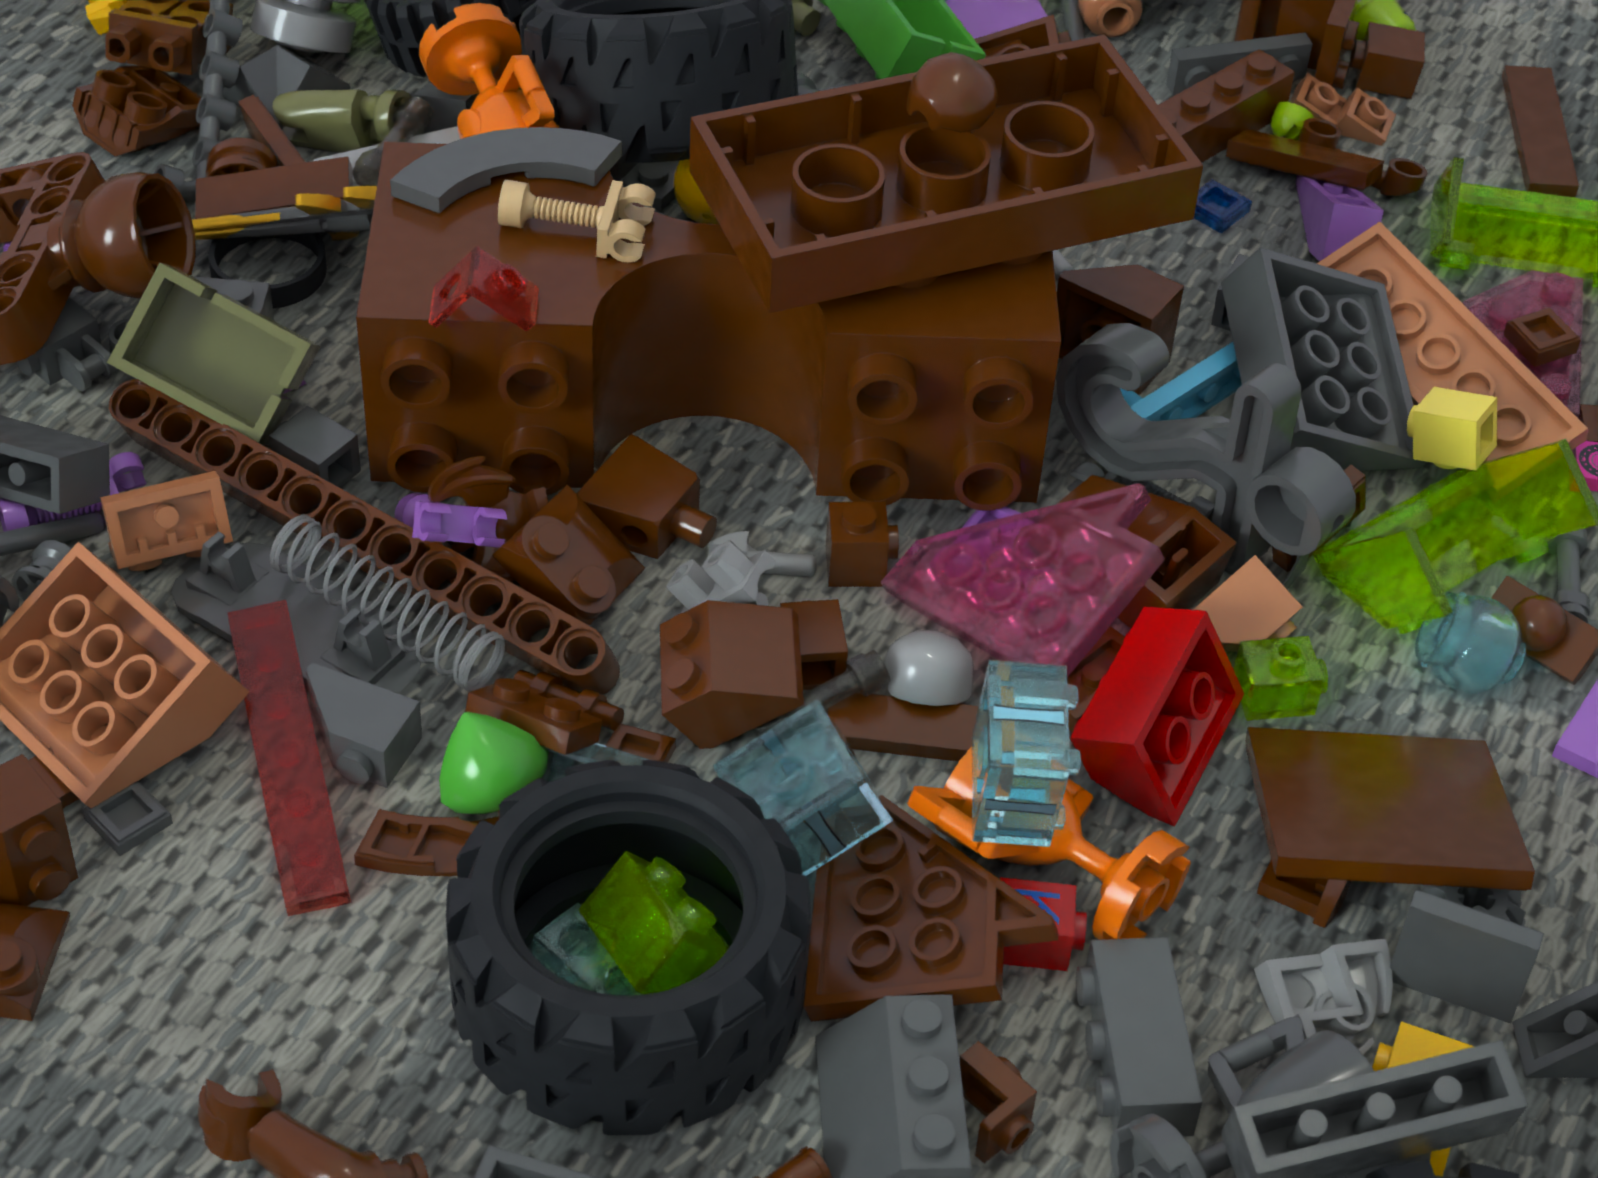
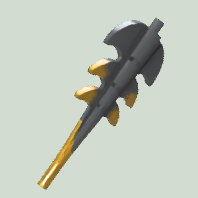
M377 186L343 187L344 200L327 194H296V206L192 219L195 239L325 233V231L331 235L332 240L351 239L358 236L362 230H370Z

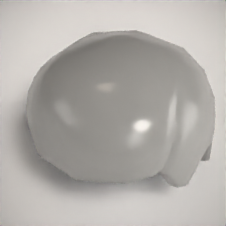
M935 629L917 630L899 637L889 646L884 661V678L888 679V691L895 698L914 704L930 706L956 705L968 700L972 694L974 665L971 653L956 637Z

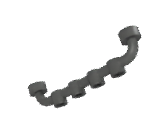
M209 0V13L203 26V36L207 38L206 54L203 57L199 71V77L204 81L203 94L196 111V121L200 123L199 140L195 145L192 157L193 165L197 166L195 179L184 181L183 170L165 164H160L154 174L159 173L171 180L181 193L184 201L187 202L196 201V179L206 176L208 154L215 145L220 143V130L228 131L236 115V104L223 99V87L232 88L238 77L239 61L227 57L226 48L227 45L233 47L237 44L242 32L243 22L241 18L229 14V0Z

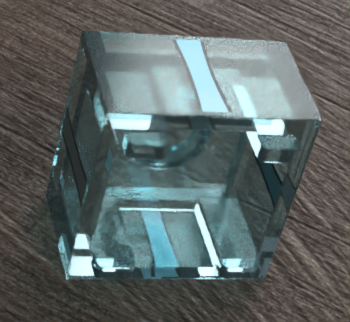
M989 660L972 734V841L1050 847L1054 829L1062 830L1066 821L1065 807L1061 803L1069 775H1077L1081 767L1080 751L1069 749L1068 710H1075L1077 708L1078 687L1067 684V666Z
M816 699L713 765L719 778L751 796L760 805L765 819L775 818L780 823L799 852L802 873L805 876L893 821L849 742L819 699Z

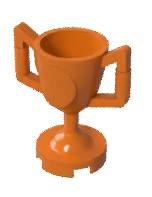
M483 3L462 5L453 9L457 18L451 20L438 30H436L434 24H430L420 41L419 57L429 81L438 90L450 95L466 96L478 94L470 109H464L458 115L457 127L460 139L491 131L513 128H560L553 120L555 115L554 108L530 57L522 55L519 32L515 24L503 16L500 7Z
M1004 728L993 729L971 746L958 762L944 788L914 786L907 802L911 809L934 823L937 831L985 858L999 859L1004 862L1027 866L1052 865L1069 860L1097 877L1102 882L1100 890L1101 900L1094 915L1092 931L1093 936L1098 940L1145 938L1148 934L1136 927L1135 924L1138 921H1146L1158 907L1165 911L1170 909L1184 884L1191 865V861L1182 856L1190 846L1164 830L1153 832L1131 853H1125L1118 859L1111 857L1088 842L1082 835L1081 821L1089 810L1094 798L1093 795L1070 780L1063 771L1035 749ZM976 780L1009 785L1044 786V802L1003 797H976ZM987 798L1013 802L1057 804L1054 816L1026 812L984 810Z

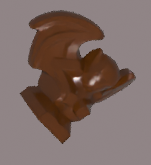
M485 456L470 457L447 466L435 476L428 490L430 502L435 503L450 497H460L466 506L503 509L506 512L507 520L498 519L496 537L505 539L504 543L548 503L546 489L542 485L528 486L521 493L510 491L509 487L516 478L502 470L483 465L482 463L486 460ZM448 541L451 545V550L457 553L464 552L473 547L474 553L471 561L511 583L516 581L492 556L499 548L477 546L474 543ZM451 577L447 579L450 585L454 582L456 577Z

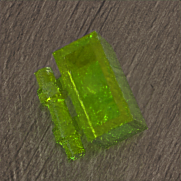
M625 851L578 911L636 992L646 995L683 985L702 975L715 965L729 948L713 929L714 924L717 922L714 915L700 902L687 895L682 888L686 880L673 865L659 857H655L652 862H649Z

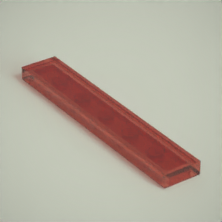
M281 600L228 612L240 681L250 691L244 698L287 914L291 916L352 903L287 601Z

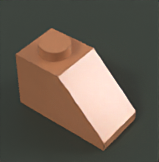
M1254 555L1193 610L1207 611L1225 651L1251 653L1263 642L1270 650H1273L1297 628L1290 618L1303 606L1262 561Z

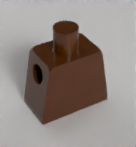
M633 434L627 437L576 493L629 551L659 559L677 537L700 548L706 547L711 541L717 526L716 517L699 510L700 479L697 474Z

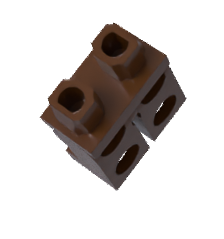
M129 0L119 9H113L109 12V31L105 35V56L107 60L192 76L198 71V64L201 65L206 54L207 38L203 36V26L209 13V0ZM229 4V14L233 15V4ZM227 45L226 54L232 46Z

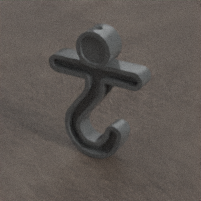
M1131 323L1107 324L1063 356L1056 375L1058 403L1068 428L1085 452L1108 471L1130 481L1194 478L1216 490L1217 494L1211 522L1237 542L1224 570L1230 575H1233L1254 555L1258 558L1263 556L1268 551L1270 545L1289 555L1305 556L1321 546L1347 524L1356 510V495L1349 477L1341 466L1326 453L1311 447H1295L1290 450L1301 399V385L1294 372L1287 366L1280 363H1271L1240 386L1234 396L1230 419L1223 416L1149 421L1140 417L1130 408L1123 398L1120 388L1126 391H1135L1167 367L1170 361L1169 351L1164 341L1156 333Z

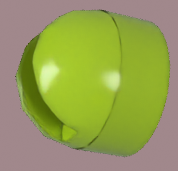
M1279 102L1271 120L1273 135L1280 137L1285 135V138L1299 141L1304 121L1314 117L1310 111L1300 105L1291 102Z

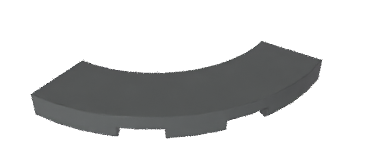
M546 127L513 128L477 134L436 148L407 165L390 180L391 196L441 213L458 198L479 188L491 185V177L524 171V175L527 178L563 179L595 187L622 157V141L586 131Z

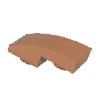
M1309 73L1298 83L1290 100L1291 103L1300 105L1310 111L1314 118L1323 119L1337 125L1341 129L1342 136L1380 146L1386 141L1396 116L1381 100L1369 96L1358 87L1345 99L1331 85L1319 81Z

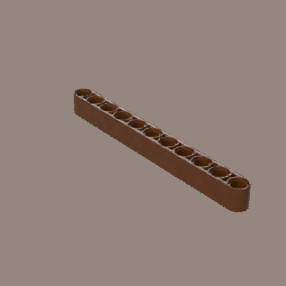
M138 379L124 382L114 390L109 401L111 416L137 444L192 475L216 471L220 477L224 493L282 526L292 518L303 514L314 518L315 521L320 522L322 527L320 540L330 533H338L340 544L337 553L346 545L356 544L358 555L355 564L365 556L373 555L375 557L376 566L372 576L384 567H392L394 578L391 587L404 578H411L412 591L410 598L421 590H429L431 596L429 609L441 601H447L449 605L447 619L451 620L452 617L461 612L466 613L468 619L466 629L468 631L479 624H484L486 633L494 631L503 636L507 653L541 672L559 677L562 683L569 688L579 692L591 689L605 694L616 685L620 676V665L603 636L591 626L439 542L422 541L418 538H412V527L233 428L210 419ZM232 457L227 463L223 464L228 458ZM276 480L270 487L264 489L270 482ZM320 503L319 507L315 511L307 514L308 510L312 506ZM302 523L293 532L298 534L308 523ZM364 528L359 536L350 539L355 531ZM308 531L303 535V537H304L305 539H306V536H307ZM335 538L328 539L321 548L331 553L335 544ZM353 549L347 550L340 558L349 563L352 558ZM410 552L403 562L394 564L400 555ZM371 561L364 562L359 569L368 574ZM389 572L383 573L378 580L386 584ZM456 577L449 587L438 590L445 580ZM407 583L401 585L398 591L405 594ZM426 595L420 596L417 602L424 605ZM503 602L496 613L490 616H483L491 605ZM444 606L440 607L436 612L443 615ZM463 618L458 619L455 623L461 626ZM550 628L548 634L542 640L529 643L531 637L537 631ZM478 630L475 634L480 637L482 630ZM493 640L490 643L495 645L496 640ZM593 654L598 655L591 666L585 669H576L578 663L584 657Z

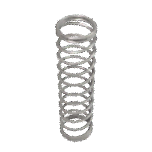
M303 514L287 522L278 532L270 550V564L274 570L283 574L288 572V576L293 582H306V587L310 593L317 595L324 593V598L328 604L333 606L342 604V609L346 615L350 612L346 603L354 599L366 587L359 608L361 611L360 619L364 627L370 623L366 620L364 614L374 609L384 597L385 599L378 617L382 628L405 606L412 591L411 578H404L398 581L390 589L394 578L392 567H384L372 577L376 566V560L373 555L365 556L355 564L358 555L356 544L346 545L337 553L340 544L338 533H330L320 540L322 527L320 522L315 521L314 518ZM307 522L308 525L298 533L291 545L287 563L281 566L279 564V556L284 543L298 526ZM308 531L306 539L301 549L293 557V554L296 550L299 541L301 540L303 535ZM335 538V544L330 556L315 573L310 575L311 566L320 548L328 539ZM353 549L348 567L333 584L328 586L330 575L339 558L347 550ZM309 557L305 578L296 577L292 570L300 566ZM370 560L371 566L366 578L350 596L346 597L355 573L364 562ZM328 567L324 577L323 589L313 588L310 580L319 576ZM389 572V578L384 589L377 599L365 608L366 600L375 582L383 573ZM347 577L343 586L341 600L331 599L328 592L337 587ZM407 583V590L402 601L383 620L390 599L401 585ZM424 589L417 592L409 600L401 614L396 631L397 634L389 635L384 631L386 640L397 639V644L403 651L410 652L416 650L418 660L426 664L434 662L438 674L449 675L453 673L457 686L465 688V691L471 692L481 688L490 680L502 661L505 652L503 636L494 631L486 633L484 624L473 627L459 645L454 658L453 669H442L439 665V659L447 655L461 639L467 626V615L461 612L451 618L439 636L434 657L425 658L420 653V648L428 644L443 627L448 617L449 605L447 601L435 604L426 614L420 625L415 646H406L402 642L401 637L409 633L419 623L430 604L431 596L429 590ZM426 595L421 611L414 621L402 631L409 610L420 596ZM444 606L443 615L439 623L421 642L423 632L430 618L440 607ZM463 618L457 635L440 653L442 643L448 631L458 619ZM481 629L480 638L473 643L459 664L460 657L468 641ZM496 640L493 654L486 667L479 676L468 681L469 672L477 656L491 641Z

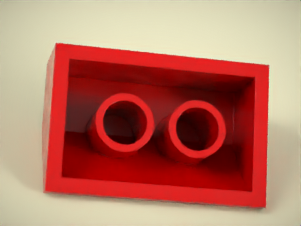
M1143 607L1133 627L1126 634L1123 644L1107 673L1101 678L1098 689L1084 714L1076 722L1070 737L1091 780L1146 815L1174 827L1245 694L1207 611Z

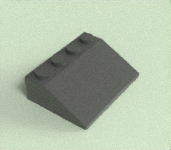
M1261 247L1221 282L1242 385L1271 363H1280L1287 366L1294 372L1300 382L1301 399L1290 450L1295 447L1314 448L1326 453L1343 470L1350 465H1353L1359 471L1417 469L1427 464L1425 461L1413 459V438L1407 434V420L1414 405L1383 283Z

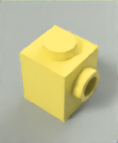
M1433 387L1418 405L1412 407L1408 416L1407 434L1413 438V459L1431 462L1442 469L1464 468L1476 471L1497 446V397Z

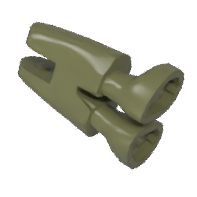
M359 89L296 90L282 93L273 101L272 107L275 116L283 126V132L293 146L343 153L422 134L420 118L417 115H411L413 110L412 97L404 90L391 89L383 92L381 95H367L366 91Z

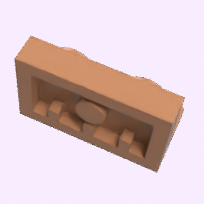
M216 471L100 497L110 539L108 543L109 549L118 569L128 567L131 571L149 570L162 564L163 558L184 553L187 557H201L202 545L218 531L225 535L224 544L233 542L220 477Z

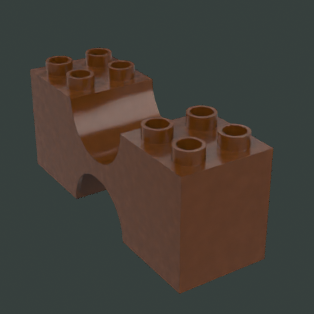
M384 142L356 315L371 481L395 482L407 490L428 493L435 476L447 466L470 457L485 456L486 460L482 463L483 465L502 470L516 478L510 485V488L521 493L528 486L542 485L546 489V494L550 495L566 485L570 488H582L600 468L610 451L630 434L642 428L679 417L716 416L751 423L787 442L807 464L814 480L816 496H845L853 502H886V506L895 503L901 498L959 500L967 507L982 511L1001 509L1012 502L1037 503L1061 345L1053 251L1044 252L1040 258L1027 264L1009 265L999 262L940 275L933 283L919 288L891 286L769 313L719 224L684 221L654 211L652 221L643 226L646 230L641 243L645 244L641 258L630 263L616 260L610 254H608L607 259L596 257V226L591 228V226L585 227V224L584 226L574 225V223L570 225L568 222L566 224L563 222L558 223L557 220L555 222L551 220L546 221V218L541 220L540 217L539 219H535V217L527 219L523 228L498 224L499 198L505 179L529 183L530 192L536 198L541 196L542 199L547 197V199L553 198V201L558 199L559 201L564 200V202L570 201V204L571 202L581 203V205L584 203L587 206L591 204L592 206L597 205L599 208L600 206H605L612 180H614L610 171L606 173L595 187L563 179L527 178L524 175V171L491 177V185L479 188L458 198L441 213H437L391 196L390 180L419 157L446 144ZM632 203L637 207H645L639 203ZM621 239L627 243H634L628 239Z

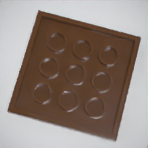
M1247 727L1246 752L1275 875L1280 877L1531 890L1535 870L1486 741Z

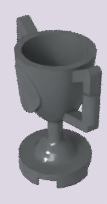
M1293 1016L1237 1041L1208 1057V1077L1229 1115L1234 1106L1374 1072L1368 1060L1356 1046L1339 1033L1325 1030L1317 1032L1304 1040L1302 1021L1300 1018ZM1285 1049V1052L1252 1081L1246 1091L1243 1092L1234 1073ZM1147 1114L1136 1118L1129 1124L1114 1130L1111 1136L1110 1155L1115 1178H1120L1128 1173H1131L1132 1178H1210L1232 1167L1223 1140L1194 1153L1179 1131L1167 1120L1155 1114ZM1431 1152L1354 1171L1343 1177L1338 1175L1330 1178H1366L1367 1173L1384 1166L1430 1160Z

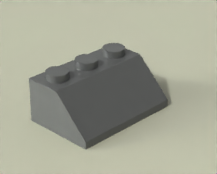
M952 995L885 996L816 1035L824 1161L830 1170L832 1178H970L972 1167Z

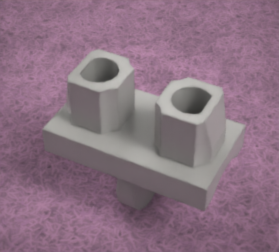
M728 540L717 546L708 555L702 567L694 559L681 564L666 587L684 605L681 613L708 600L768 606L769 603L766 595L761 592L758 593V581L761 574L773 569L776 561L766 550L748 558L731 540Z

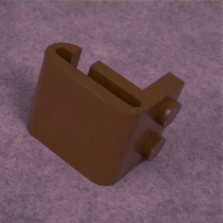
M1241 0L1234 41L1306 33L1312 42L1307 68L1316 70L1315 78L1319 81L1325 82L1333 88L1343 90L1351 63L1345 60L1346 51H1352L1359 29V22L1353 21L1358 0Z

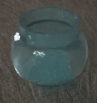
M1447 592L1432 605L1421 624L1415 642V654L1423 667L1430 665L1432 672L1440 682L1452 689L1469 694H1481L1495 688L1499 683L1506 684L1510 682L1518 673L1526 653L1525 643L1521 641L1519 621L1509 607L1495 599L1477 595L1466 596L1464 592L1459 594Z

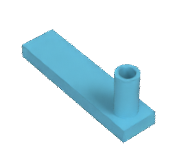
M1231 342L1144 398L1134 391H1126L1120 388L1123 398L1134 412L1149 421L1196 418L1235 393L1242 386L1234 344Z

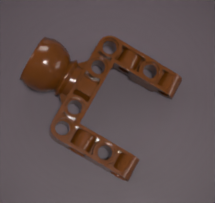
M76 152L0 169V244L12 241L8 250L0 255V365L24 360L43 347L74 287L82 286V288L92 293L108 289L125 297L140 299L159 263L173 266L190 276L192 275L196 259L195 232L186 203L171 180L159 173L150 174L143 172L121 174L104 180L90 155L85 152Z

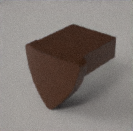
M1271 860L1259 882L1257 894L1314 918V924L1326 928L1343 904L1351 881L1280 877L1275 875Z

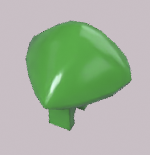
M465 712L461 715L451 734L443 758L439 777L441 803L454 812L461 814L499 811V804L506 797L534 780L543 777L547 770L549 751L539 745L532 734L513 724L488 715Z

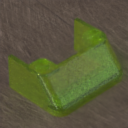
M1454 157L1434 184L1431 202L1430 254L1440 258V266L1465 270L1469 269L1470 263L1473 262L1593 279L1592 287L1598 288V201L1461 182L1464 158Z
M1562 439L1483 462L1476 471L1461 469L1326 544L1312 555L1321 574L1385 629L1397 627L1400 634H1405L1423 627L1431 622L1432 619L1445 617L1453 611L1444 592L1498 560L1515 556L1518 563L1530 561L1549 551L1546 542L1560 534L1597 526L1598 506L1567 439Z

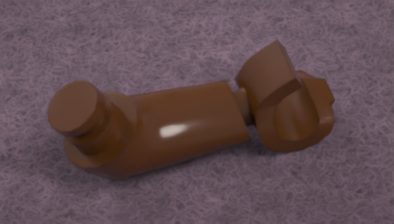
M274 1070L258 1074L257 1096L242 1097L233 1095L224 1086L206 1079V1086L203 1085L199 1093L198 1120L199 1126L203 1129L205 1144L214 1155L223 1160L240 1162L253 1159L275 1178H429L423 1159L416 1152L404 1155L401 1164L394 1158L380 1161L375 1152L369 1150L360 1153L306 1126L281 1111L282 1090Z

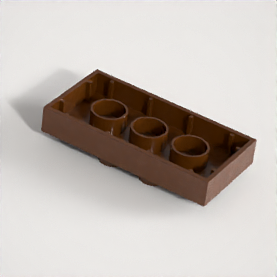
M1105 34L976 60L995 80L998 98L994 114L981 128L962 133L943 128L932 131L929 128L926 117L920 111H917L915 115L909 116L907 112V93L913 76L917 72L691 117L689 171L769 313L891 286L919 288L933 283L940 275L999 262L1009 265L1027 264L1040 258L1044 252L1193 220L1203 164Z

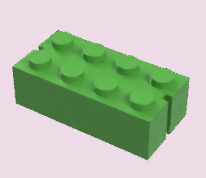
M819 0L836 17L837 26L846 32L855 43L856 52L869 62L876 72L875 78L877 80L917 72L928 59L949 52L963 54L974 60L984 59L986 56L944 0Z

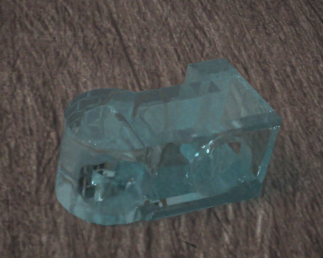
M576 903L534 935V957L549 971L573 985L611 995L633 996L655 993L652 980L642 966L630 955V951L579 903ZM569 932V933H568V936H566L564 939H562V940L559 942L560 938H561L565 933Z

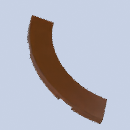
M620 723L609 741L589 763L614 759L621 765H642L643 759L668 763L676 749V738ZM379 809L354 855L355 865L383 872L415 876H457V855L475 827L482 820L465 821L459 819V816L424 817ZM499 811L497 817L482 820L495 825L500 819Z

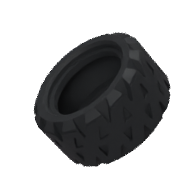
M537 0L522 13L520 18L522 55L530 57L554 108L555 115L553 120L560 128L586 131L621 140L622 157L616 163L690 159L691 117L799 95L792 0Z
M609 759L568 767L565 770V777L549 783L541 778L536 779L506 797L499 804L500 819L495 825L484 820L479 822L457 855L458 878L449 879L447 885L446 931L451 999L461 1039L463 1041L471 1040L475 1065L499 1091L508 1096L523 1089L526 1092L527 1110L571 1129H578L589 1120L603 1122L604 1135H651L660 1132L671 1118L681 1116L682 1124L685 1128L726 1111L734 1105L742 1089L753 1092L779 1065L785 1056L790 1037L795 1035L798 1030L805 998L811 924L810 887L808 879L802 873L801 858L798 850L775 818H764L760 805L751 796L718 777H715L711 782L702 780L688 766L643 759L642 765H621L618 761ZM641 895L667 900L695 912L720 933L728 944L729 949L710 969L683 985L652 994L627 996L599 993L573 985L544 967L529 951L528 947L548 923L573 907L604 897Z

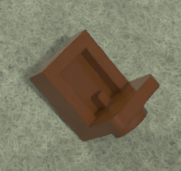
M977 1041L960 1055L959 1061L963 1097L985 1116L979 1126L975 1156L985 1164L1000 1150L1007 1154L1014 1153L1030 1137L1034 1129L1032 1116L1037 1091L1022 1079L1020 1072L1011 1061L1005 1057L996 1056L980 1041Z

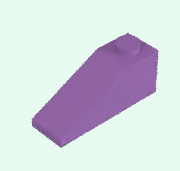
M1297 175L1296 187L1308 249L1319 262L1379 221H1382L1384 210L1358 189Z

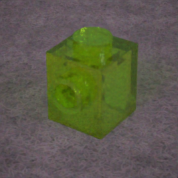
M1309 636L1240 641L1234 672L1245 693L1240 703L1246 721L1315 715L1320 695L1325 694L1328 689V671L1324 660L1317 659Z

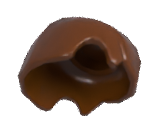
M949 52L930 58L913 76L907 93V112L909 116H912L917 111H920L926 117L929 128L932 131L943 128L962 133L979 129L994 114L998 98L996 82L980 63L966 55Z

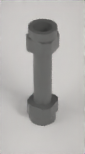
M1563 515L1551 522L1548 535L1549 553L1556 554L1557 593L1553 599L1563 609L1588 623L1590 600L1586 594L1581 593L1580 556L1588 545L1587 531L1581 519L1572 515Z

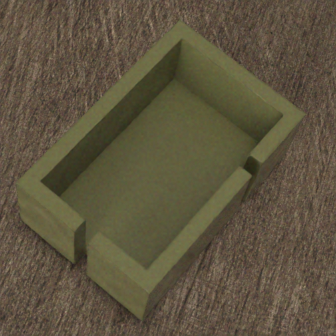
M159 263L107 363L222 425L225 424L260 444H269V435L279 426L292 402V399L283 395L285 389L298 390L321 346L233 298L217 293L218 290L173 266Z

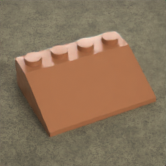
M80 542L76 543L0 628V721L91 809L209 739L250 692L120 574Z

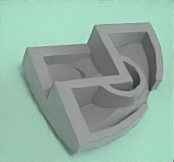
M1386 938L1335 944L1320 954L1266 960L1254 968L1261 992L1275 1024L1292 1016L1300 1018L1303 1026L1304 1040L1317 1032L1330 1030L1341 1034L1351 1042L1356 1034L1364 1031L1372 1024L1376 1006L1377 1017H1383L1389 1013L1392 1000L1393 977ZM1313 997L1312 1004L1309 1007L1304 1008L1310 1001V999ZM1369 1038L1359 1046L1358 1050L1363 1055L1374 1044L1373 1038Z

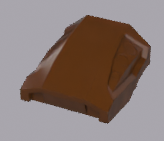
M139 65L120 66L114 71L99 70L95 74L94 83L76 87L72 106L83 134L115 157L142 150L153 144L172 140L200 127V123L196 121V111L201 96L161 70Z

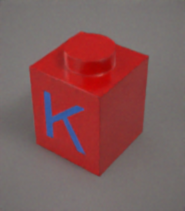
M1000 877L1003 882L1050 914L1059 932V939L1057 941L1004 947L1003 964L1068 971L1072 950L1083 951L1086 937L1087 912L1076 911L1077 885Z

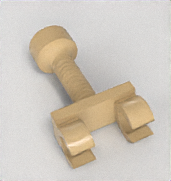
M505 179L499 198L498 224L523 228L527 219L533 217L539 219L540 217L541 220L546 218V221L551 220L555 222L557 220L558 223L563 222L566 224L568 222L570 225L574 223V225L584 226L585 224V227L591 226V228L596 226V257L607 259L608 254H610L616 260L630 263L641 258L645 245L641 243L646 230L643 226L652 221L655 208L637 207L632 203L652 207L656 193L644 184L635 183L623 187L622 181L612 180L605 206L598 208L597 205L592 206L591 204L588 206L584 203L581 205V203L571 202L570 204V201L564 202V200L559 201L558 199L553 201V198L547 199V197H543L542 199L541 196L536 198L530 192L529 183ZM621 239H628L634 243H627Z

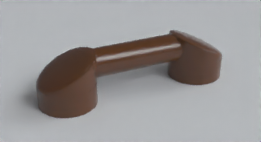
M1310 118L1304 121L1299 140L1339 150L1337 145L1342 132L1337 125L1329 121ZM1394 158L1390 160L1387 170L1382 171V177L1371 186L1379 189L1380 194L1386 196L1411 194L1423 188L1428 172L1423 165L1413 160Z

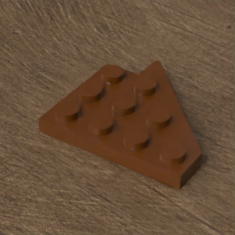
M883 795L823 803L822 815L836 836L847 847L829 857L824 846L819 841L804 1008L811 1022L848 1018L885 996L952 995L953 1006L1002 1001L1004 947L1057 941L1059 939L1058 929L1050 914Z

